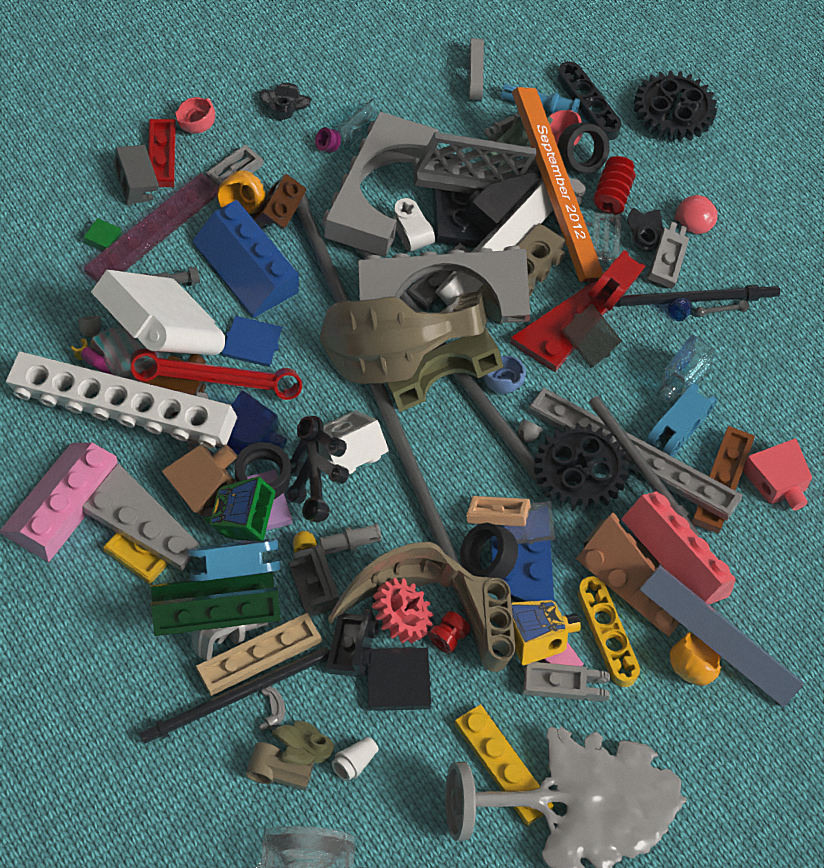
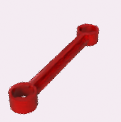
M146 348L135 351L131 355L129 362L133 376L140 381H150L157 375L273 390L278 397L284 400L296 398L302 390V381L297 372L291 368H281L275 373L170 360L158 358L154 351ZM143 356L151 357L156 364H153L150 369L142 373L135 370L134 363L138 358ZM290 375L297 380V383L294 382L293 386L289 389H284V392L279 391L277 388L278 381L284 376Z

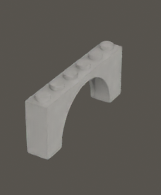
M380 112L376 121L372 120L370 122L367 132L368 137L362 138L358 151L359 154L358 156H353L350 163L349 174L345 173L342 178L340 192L336 191L334 193L331 210H326L322 219V225L325 226L324 238L386 257L395 238L397 220L382 214L372 207L363 196L360 184L368 174L382 166L400 162L413 163L415 158H421L434 132H439V130Z
M508 246L503 251L480 248L473 253H465L463 250H451L448 254L437 255L436 252H423L420 256L413 257L400 253L393 255L392 258L382 259L381 256L371 255L366 256L365 260H358L360 300L389 296L400 298L413 282L427 274L439 271H456L474 277L489 289L500 308L502 323L530 321L526 249H520L518 246Z

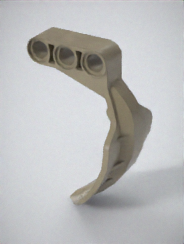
M482 292L462 294L457 297L456 302L439 313L415 312L404 301L394 296L337 302L327 310L320 334L321 345L339 373L351 382L368 384L407 380L415 374L423 356L448 339L470 337L484 332L487 316Z
M432 542L411 543L395 548L375 559L349 584L329 616V622L332 623L337 616L342 615L361 601L378 592V587L393 578H396L398 581L404 578L406 579L407 586L414 583L416 587L430 583H439L443 587L451 586L458 590L479 641L481 663L487 670L492 672L503 670L515 653L509 585L500 578L473 576L453 558L446 555L437 544ZM488 593L494 594L498 600L491 598ZM490 621L498 623L501 628L494 627ZM493 650L501 652L503 657L495 655Z

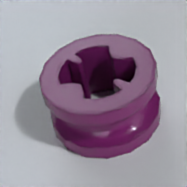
M327 127L321 128L315 138L317 149L328 153L336 152L341 143L340 133Z

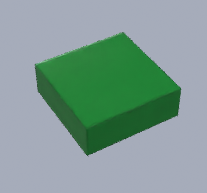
M97 218L83 239L84 243L108 253L122 232L121 228Z

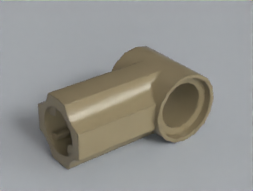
M263 742L255 744L245 773L249 779L262 784L277 782L306 791L314 762L308 765L282 762L283 753L278 747Z

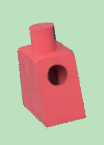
M796 438L748 456L743 472L769 503L775 504L786 499L793 511L803 508L808 503L803 492L808 488L812 475Z

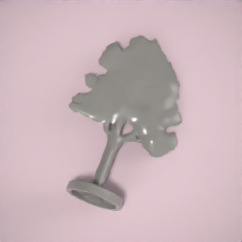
M552 726L548 728L546 737L549 741L548 753L551 777L542 781L539 788L531 791L476 792L474 777L470 766L466 762L451 763L445 786L446 820L450 836L454 841L470 839L476 820V807L523 806L540 810L545 815L551 831V835L548 836L545 848L542 851V858L550 868H585L581 864V858H587L594 868H612L615 863L621 862L622 856L632 859L639 854H646L650 852L651 847L656 846L662 839L663 834L669 831L668 825L674 820L676 813L687 800L680 793L681 779L673 771L667 768L660 770L650 765L653 758L658 756V752H655L648 745L623 740L618 744L616 756L609 754L607 749L601 747L603 736L597 731L584 739L585 747H583L570 737L572 732L567 731L562 726L559 729ZM551 785H557L556 790H549L548 787ZM547 803H565L567 806L566 814L563 817L555 814L548 807Z

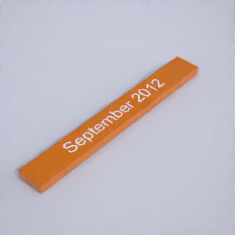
M517 87L512 91V95L531 148H536L537 155L535 159L563 237L566 239L565 242L580 282L598 281L604 273L537 89Z

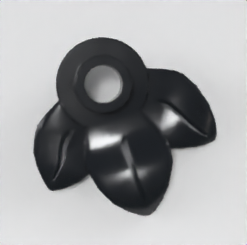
M289 82L279 84L276 90L263 89L260 91L261 102L269 106L272 115L280 120L291 118L295 110L305 109L311 102V97L299 95L298 87Z
M633 208L627 217L628 225L632 230V243L641 251H651L654 247H657L664 229L662 228L660 210H653L643 215L639 210Z

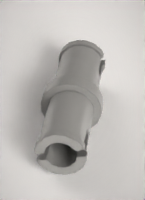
M378 523L354 530L351 527L346 528L345 532L319 538L325 556L347 549L355 551L357 550L356 547L382 541Z

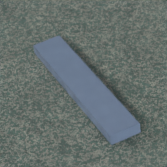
M661 565L655 569L640 587V590L781 706L785 707L804 686V682Z

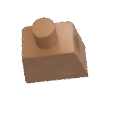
M226 444L215 454L201 445L166 467L162 472L192 511L203 516V510L206 506L215 505L218 490L223 486L234 483L235 479L226 467L237 458V455Z

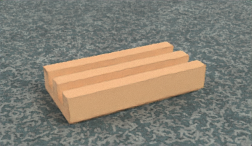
M472 496L466 515L467 523L481 524L488 522L495 525L526 526V519H528L529 515L528 511L531 508L530 499Z

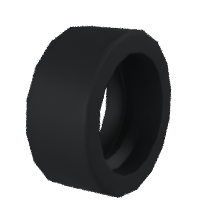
M581 122L568 126L560 135L557 144L564 166L570 171L583 174L594 173L602 168L610 151L606 133L599 126ZM586 132L593 139L594 150L590 159L586 163L581 164L577 163L573 156V145L578 135Z
M259 442L250 444L241 450L236 458L234 467L236 483L248 479L245 474L247 465L256 460H270L280 468L279 478L271 483H267L276 491L274 497L276 499L285 492L290 483L291 464L289 457L282 448L272 443Z
M488 522L478 524L472 528L465 536L460 548L462 567L473 576L504 579L512 571L518 558V544L515 536L509 530ZM496 536L498 541L496 558L490 566L482 569L480 564L482 548L489 539Z

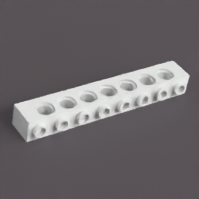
M20 351L6 380V383L14 391L13 394L20 399H38L41 403L50 407H55L56 404L65 406L67 410L77 414H81L82 411L88 412L95 418L104 421L108 420V418L115 419L127 427H134V425L142 426L154 434H161V432L169 433L172 437L181 441L192 439L207 448L227 445L237 419L236 413L229 404ZM45 379L42 384L38 385L41 380ZM72 385L69 390L64 391L66 387ZM98 392L95 397L89 398L93 393ZM124 399L121 404L115 405L117 401ZM151 405L149 410L142 412L144 407ZM178 412L174 418L168 419L172 413ZM205 419L201 425L195 426L198 420Z

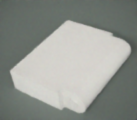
M106 270L91 291L119 323L151 351L217 355L225 346V336L214 324L215 321L172 278Z

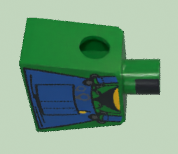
M254 477L223 486L218 490L215 505L204 508L203 518L206 523L210 524L225 538L262 542L264 541L276 491L261 477Z

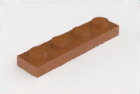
M728 426L709 477L736 490L755 436ZM699 505L692 520V524L717 534L720 533L724 523V519Z

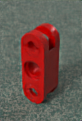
M624 250L600 277L588 295L592 299H595L601 292L607 295L609 299L603 307L610 312L646 266L635 261Z

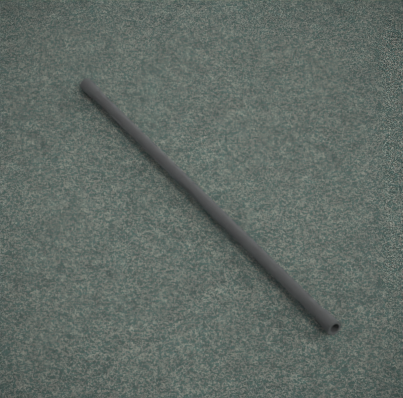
M304 194L295 211L298 213L334 302L349 301L310 210L309 201L306 194ZM368 383L435 544L446 555L459 563L384 383ZM454 588L456 595L459 599V602L461 604V607L466 616V619L471 628V631L473 633V639L480 654L479 641L477 639L471 621L468 617L462 599L459 595V592L456 588ZM493 650L494 654L498 656V650Z

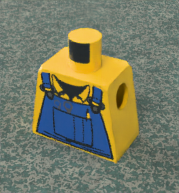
M552 600L511 602L515 651L522 666L564 652L567 647L568 633L580 631L581 626L578 615L574 613L562 616L556 603Z

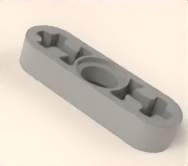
M470 39L469 100L482 101L484 39Z

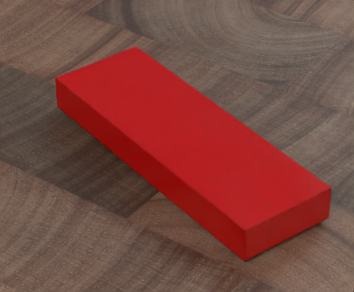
M149 119L148 155L159 187H174L176 119Z

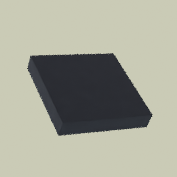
M428 648L372 649V663L370 667H367L368 710L431 709Z

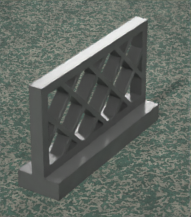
M434 132L421 158H415L412 164L414 186L473 194L476 190L482 192L490 184L524 175L537 155L536 148ZM438 143L450 144V146L441 149L437 148ZM468 147L475 148V150H472L467 153H463L462 151L463 149ZM494 151L500 152V154H497L492 157H488L487 155L488 153ZM454 152L458 155L448 160L444 157ZM480 156L483 158V160L475 163L469 161ZM516 156H525L517 161L512 160ZM505 160L508 162V164L497 168L494 165Z

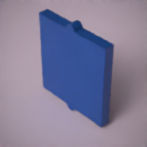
M235 316L230 332L226 333L227 340L222 356L270 367L274 353L279 349L278 341L282 327Z

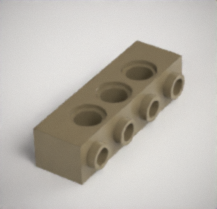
M540 223L518 245L520 249H526L529 297L534 291V286L538 282L542 283L547 278L550 268L553 265H559L565 256L563 249L566 239ZM483 284L476 292H482L486 316L501 324L502 316L498 303L489 289Z

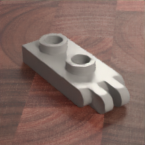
M671 222L668 229L664 227L648 275V279L673 289L677 282L689 237L685 236L687 227L681 226L677 233L675 232L677 226L675 222Z

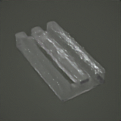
M596 212L594 214L592 243L597 257L602 259L601 262L607 263V260H612L613 263L619 256L621 215ZM600 220H604L602 251H598ZM610 221H614L613 252H608Z

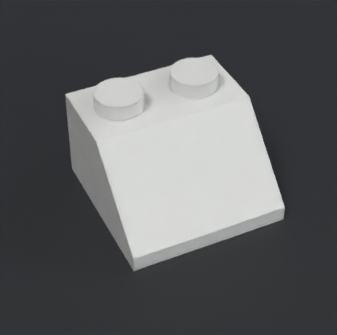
M357 410L324 425V432L331 437H336L346 442L347 449L343 456L336 457L329 454L327 447L319 443V453L332 463L346 467L349 470V474L353 473L356 467L364 463L369 464L378 461L382 454L389 451L378 420Z

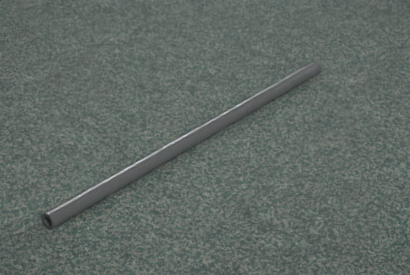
M356 248L358 252L361 254V256L364 258V260L366 256L377 255ZM404 291L399 299L404 301L415 312H422L408 293ZM453 373L452 375L536 483V476L538 474L534 473L535 458L472 376L467 373ZM536 484L541 490L543 484ZM551 492L543 494L546 496V498H549Z

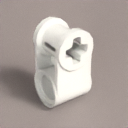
M409 198L398 200L395 204V216L393 219L397 220L396 231L405 249L408 252H412L435 242L433 229L423 216L417 203Z

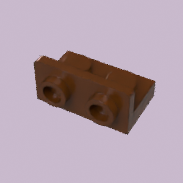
M285 173L271 186L261 210L255 214L253 220L260 228L265 224L270 226L273 223L280 229H284L303 198L306 188Z

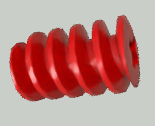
M613 156L606 161L593 197L594 204L602 212L609 215H619L624 211V205L627 203V197L630 194V189L636 177L635 165L630 159L622 156Z

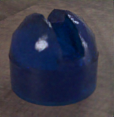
M677 298L668 305V313L676 321H684L691 314L692 304L686 298Z

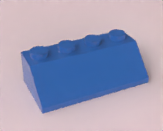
M238 200L215 211L192 240V244L252 318L299 293L298 272Z

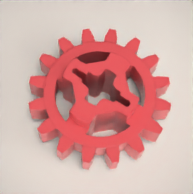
M393 578L378 587V592L373 595L377 602L372 605V608L379 612L375 618L376 620H382V630L388 628L391 631L390 637L392 639L398 635L401 643L407 640L410 643H414L429 633L428 629L433 626L429 619L434 615L427 610V607L431 604L429 601H424L423 591L419 593L415 591L416 585L414 583L407 586L406 579L402 578L398 581L396 578Z

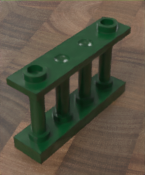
M273 572L205 581H183L150 585L154 636L281 621L277 587L274 588Z

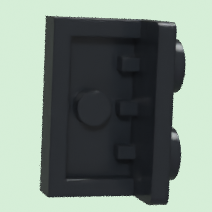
M364 609L363 615L343 613L338 616L326 665L328 674L364 677L366 667H370L372 663V639L377 638L379 631V622L375 620L371 609Z

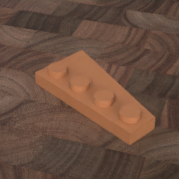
M613 512L576 560L669 637L679 626L680 622L640 590L643 583L655 571V566L649 558L646 559L635 545L637 542L630 533L627 534L619 524L620 520Z

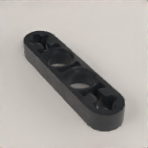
M572 61L562 63L558 72L559 83L572 100H575V98L580 99L579 110L590 124L599 126L606 133L608 140L616 139L620 134L622 124L619 117L577 63ZM583 88L586 89L589 92V94L581 95L576 90ZM591 106H598L602 109V112L595 113L589 108Z

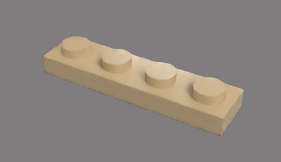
M305 613L211 658V660L196 665V670L209 695L212 696L321 643V636L308 613Z

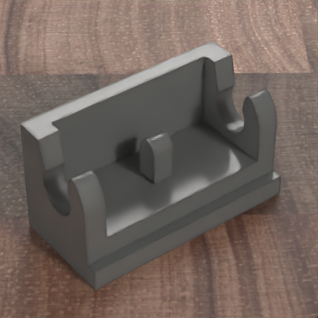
M146 146L116 147L113 166L126 205L153 200L152 194H143L144 192L157 191L159 187Z
M321 544L292 554L293 561L289 562V568L304 612L308 613L309 617L332 611L339 600V595Z

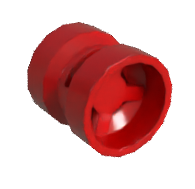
M448 611L442 617V623L439 626H434L429 631L428 637L439 650L451 654L457 647V641L464 639L471 629L469 624L459 614Z

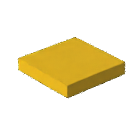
M117 532L103 546L104 552L149 585L169 565V563Z

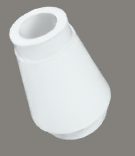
M365 737L363 740L338 752L331 763L334 772L346 782L351 779H357L378 752L377 744L370 737Z

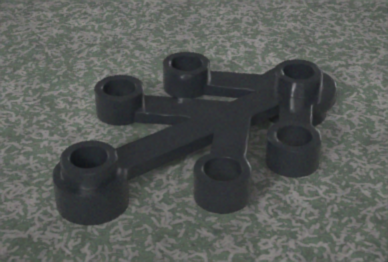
M306 416L300 420L297 426V435L301 440L292 458L289 459L291 476L297 478L288 489L287 498L289 501L297 504L303 503L307 496V491L304 487L309 479L311 497L305 501L302 514L306 520L319 523L325 521L330 513L329 506L322 498L321 470L329 475L331 481L338 484L345 483L349 477V470L346 467L332 463L319 453V443L327 447L329 454L336 457L344 455L347 444L344 440L331 437L324 432V424L321 418ZM308 451V457L304 463L302 459Z

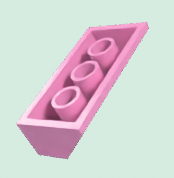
M92 442L71 443L0 529V534L45 561L50 562L87 515L83 512L82 506L118 464L117 456Z

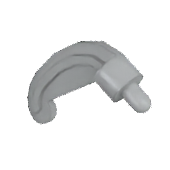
M269 686L262 690V694L269 696L272 714L264 719L265 722L259 726L260 730H265L266 728L271 730L278 726L285 717L284 700L275 688Z

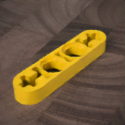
M586 577L580 583L577 593L578 599L611 679L620 687H630L637 681L640 673L638 661L606 585L598 577ZM588 587H591L593 591L598 590L595 597L597 604L594 606L595 600L593 595L586 593ZM597 612H606L610 616L611 621L608 624H600L596 621L594 615ZM610 638L619 640L622 644V649L619 651L608 649L606 640ZM623 656L624 658L622 660V664L624 666V669L631 670L629 677H626L624 673L619 674V671L621 669V662L619 659Z

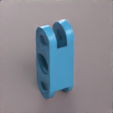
M693 383L654 426L646 439V443L655 447L669 433L672 437L662 452L673 457L711 413L718 399L713 395L706 399L698 393L700 386Z
M268 538L262 542L242 541L188 549V556L202 558L203 570L190 573L191 581H205L280 570L279 559L262 560V552L278 549V539Z

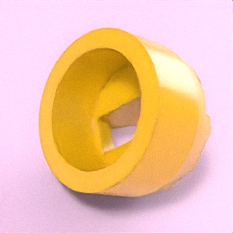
M309 531L298 532L294 536L292 543L294 553L315 547L317 542L314 535Z

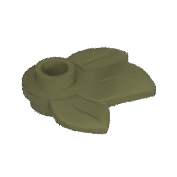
M295 720L293 726H279L271 734L288 746L282 755V762L296 765H308L311 762L322 763L332 755L334 750L333 742L325 735L320 734L315 726L305 721Z

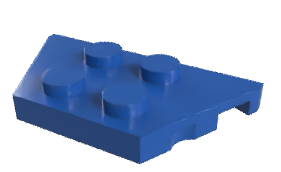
M542 509L528 515L526 526L506 525L502 527L509 530L515 536L518 544V558L515 566L509 575L502 579L509 585L511 598L516 602L554 601L548 509ZM496 536L490 539L491 563L496 558L498 552Z

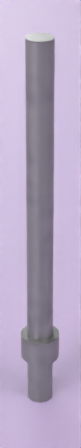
M599 396L592 398L589 404L613 434L614 438L621 443L620 446L627 452L626 454L653 491L664 495L669 500L672 509L688 521L690 529L699 537L701 534L687 517L689 513L684 506L678 505Z

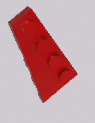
M593 281L512 336L510 344L556 372L606 313L607 309L603 306L609 297L601 292L595 299H592L588 293L597 282Z

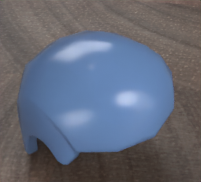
M501 356L504 367L483 376L487 387L498 394L511 393L522 386L525 381L526 369L522 362L513 356Z

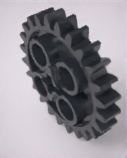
M669 70L668 76H665L660 71L658 78L650 75L649 81L643 80L642 86H638L634 99V112H637L636 119L643 120L642 127L650 126V134L655 131L659 132V139L667 135L670 142L673 137H677L678 141L682 142L683 137L686 136L689 141H692L693 135L700 138L702 131L707 133L709 126L713 125L717 108H715L717 100L713 99L714 92H707L708 85L700 86V78L695 81L691 80L692 74L685 78L682 71H679L677 76H674L671 70ZM684 92L681 100L676 105L671 120L668 121L670 111L674 108L679 93Z
M576 423L575 430H571L566 424L564 433L554 429L553 438L546 435L544 444H539L538 454H535L534 463L536 464H534V473L538 474L536 476V484H543L541 488L542 494L551 492L550 502L559 498L560 508L566 503H570L571 511H574L577 505H581L583 512H586L587 505H592L594 510L597 511L600 501L605 506H608L610 497L617 499L618 490H624V481H627L629 473L626 471L629 466V461L625 460L627 452L620 450V441L611 443L612 433L604 437L602 435L603 428L600 427L596 432H593L591 424H588L586 430H582L579 423ZM591 449L594 450L595 453H587L584 450ZM558 457H566L568 460H567V461H561V460H559V459H557V458H558ZM600 473L605 475L606 477L599 478L596 477L594 474ZM574 481L578 483V485L572 486L567 484L566 482Z

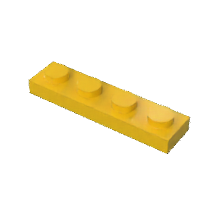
M481 704L455 720L454 725L501 791H531L540 787ZM547 803L548 807L553 810V803ZM513 806L526 826L544 816L540 810L531 807Z

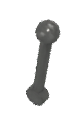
M741 300L739 304L705 309L697 307L695 315L703 317L708 313L730 310L746 312L749 308V303L746 300Z

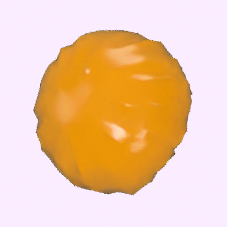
M244 170L231 173L217 190V200L221 208L238 200L249 215L256 214L261 210L266 197L260 179L252 172Z
M692 632L685 634L681 640L673 645L670 651L671 666L674 672L683 680L691 684L704 686L713 682L719 676L721 656Z

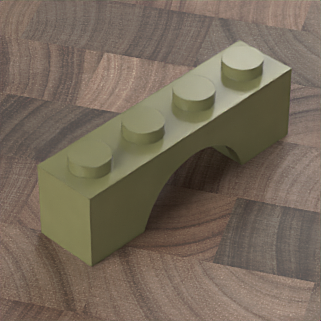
M485 327L484 332L481 334L461 337L426 353L411 378L385 383L399 412H402L425 402L430 386L443 376L453 373H467L480 378L504 366L498 346Z

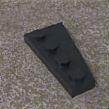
M449 154V155H446V156H444V157L448 160V159L453 158V157H456V156H458V155H457V154ZM432 188L435 242L454 245L461 243L463 246L477 247L487 235L464 214L470 206L467 200L472 194Z

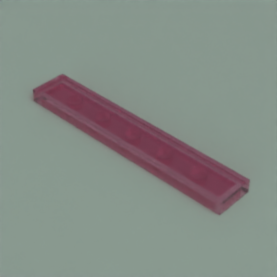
M200 173L84 267L85 273L98 283L106 270L125 272L217 196L219 186Z

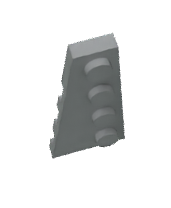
M119 463L82 506L83 512L180 571L192 559V557L188 556V549L199 547V543Z

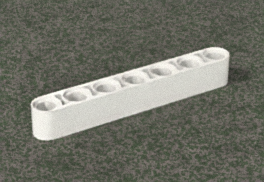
M543 178L525 194L471 253L476 252L480 248L503 251L505 247L518 246L538 223L541 224L554 209ZM453 271L439 286L436 293L447 306H450L456 302L458 296L476 292L483 284L472 276Z

